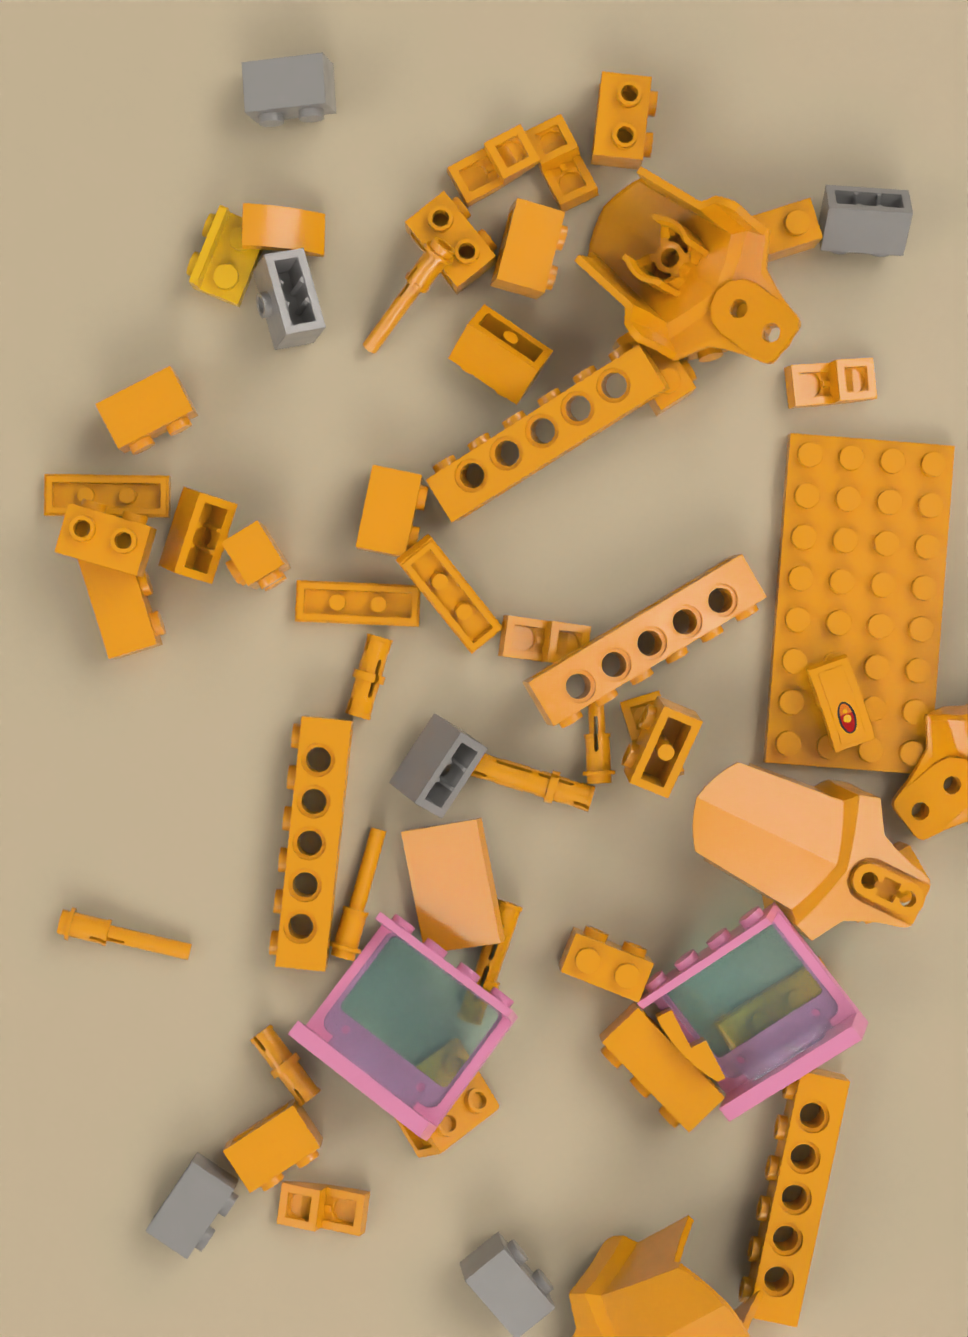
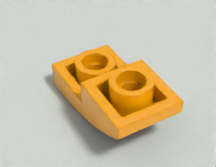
M243 203L241 249L287 251L304 248L306 256L324 257L325 214L291 207Z

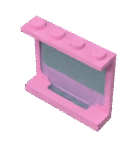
M775 902L763 910L756 906L740 918L739 923L741 925L729 932L727 928H723L715 933L706 942L708 947L699 953H696L694 949L685 953L674 963L676 968L666 975L662 970L652 975L646 983L645 991L639 1003L637 1002L641 1010L653 1002L660 1010L670 1007L688 1043L702 1036L706 1039L725 1076V1079L717 1082L726 1093L719 1109L729 1122L861 1041L868 1025V1021Z
M380 912L375 919L381 926L362 950L361 954L355 959L309 1022L304 1025L297 1021L288 1035L417 1136L427 1141L518 1016L510 1009L514 1001L495 987L490 992H487L477 984L481 977L468 966L460 962L455 968L444 960L448 952L430 938H427L424 943L420 942L411 935L415 928L397 914L392 919H389Z

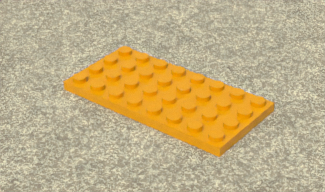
M798 433L788 434L763 762L909 774L917 765L926 749L924 715L935 710L955 446ZM846 654L857 680L875 739L835 752L830 745L821 710L816 705L806 668Z

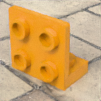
M456 1038L449 1041L415 1067L441 1087H447L470 1056L461 1041ZM478 1071L427 1141L417 1136L396 1118L395 1120L418 1158L444 1152L497 1111L499 1103Z

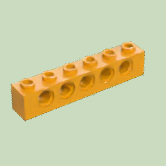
M630 342L620 346L608 355L611 360L610 363L599 370L594 365L584 369L572 378L575 385L561 393L559 388L553 389L537 400L540 407L530 414L526 415L523 410L517 412L502 422L505 429L491 438L487 432L467 445L470 452L456 459L453 454L434 465L432 468L435 474L427 478L426 482L451 523L467 517L669 390L670 387L645 346L638 344L633 347ZM616 373L621 374L627 383L625 393L619 398L610 396L606 389L608 378ZM579 396L585 397L591 407L588 417L582 421L577 420L571 413V404ZM544 418L551 421L555 428L554 437L548 443L540 441L536 435V426ZM507 441L515 443L519 449V458L513 465L507 464L501 456L502 446ZM473 463L478 464L484 471V480L478 487L470 484L466 475L468 467Z
M742 554L732 555L527 678L522 683L546 724L555 726L559 723L561 728H565L583 717L581 709L593 702L599 707L618 696L616 688L629 680L632 685H636L653 675L652 666L664 659L667 664H670L685 656L689 652L686 646L699 638L704 643L718 636L724 631L721 626L723 623L733 617L738 622L751 616L759 610L756 603L767 596ZM714 589L720 591L724 597V606L719 612L713 611L708 604L709 594ZM680 610L684 611L690 620L688 629L682 634L677 632L673 626V617ZM645 631L649 632L655 640L654 649L648 655L641 653L637 645L639 636ZM608 653H614L620 661V668L613 676L606 675L602 669V660ZM574 674L580 675L585 683L583 693L576 698L571 697L566 690L567 680Z
M304 715L301 717V724H293L291 748H297L298 754L297 764H290L288 768L287 789L294 790L292 806H285L282 823V831H289L288 848H280L278 872H284L285 877L283 889L276 888L273 913L281 915L279 930L271 931L269 955H276L275 967L325 972L328 967L354 720ZM313 748H324L330 754L331 763L326 770L317 771L310 766L308 756ZM318 789L324 793L326 806L322 811L313 812L305 806L304 796L308 790ZM314 831L319 834L322 840V847L319 851L309 853L302 849L299 840L303 832ZM303 872L312 874L318 883L317 890L311 894L300 892L295 885V878L298 874ZM297 914L307 915L313 922L312 932L306 935L297 934L291 927V918Z
M816 1068L782 1089V1097L787 1099L784 1115L778 1114L775 1121L773 1137L778 1140L775 1155H769L766 1162L765 1179L769 1180L766 1196L760 1195L758 1200L756 1220L760 1221L758 1235L751 1236L749 1241L747 1260L751 1261L748 1277H742L738 1294L739 1302L744 1303L757 1291L760 1290L763 1293L764 1297L753 1317L755 1319L792 1327L798 1326L850 1081L841 1073ZM809 1103L818 1104L819 1112L813 1120H800V1111L805 1105ZM800 1144L810 1146V1153L806 1159L802 1161L791 1160V1152L796 1146ZM788 1186H801V1194L796 1200L791 1202L782 1200L783 1191ZM790 1226L793 1228L792 1235L788 1240L784 1242L773 1240V1235L779 1227ZM781 1267L784 1269L783 1276L778 1281L768 1282L764 1280L765 1274L770 1268Z

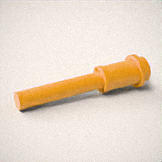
M434 237L432 241H426L424 253L405 276L407 283L363 342V346L369 352L375 354L420 292L427 293L429 287L445 265L451 266L454 261L452 256L455 250L448 242L439 237Z
M595 702L588 705L589 734H584L587 771L583 772V776H587V784L612 783V775H615V770H611V733H605L604 704L597 707ZM596 717L598 718V750L596 734Z
M373 827L370 829L349 906H343V913L335 941H330L329 944L332 946L331 955L355 961L356 954H361L362 949L358 948L366 918L369 914L364 910L387 831Z
M74 907L71 908V911L62 910L57 934L64 935V940H69L70 937L99 943L102 946H106L108 941L184 960L189 959L192 944L111 925V919L107 920L77 913V908Z

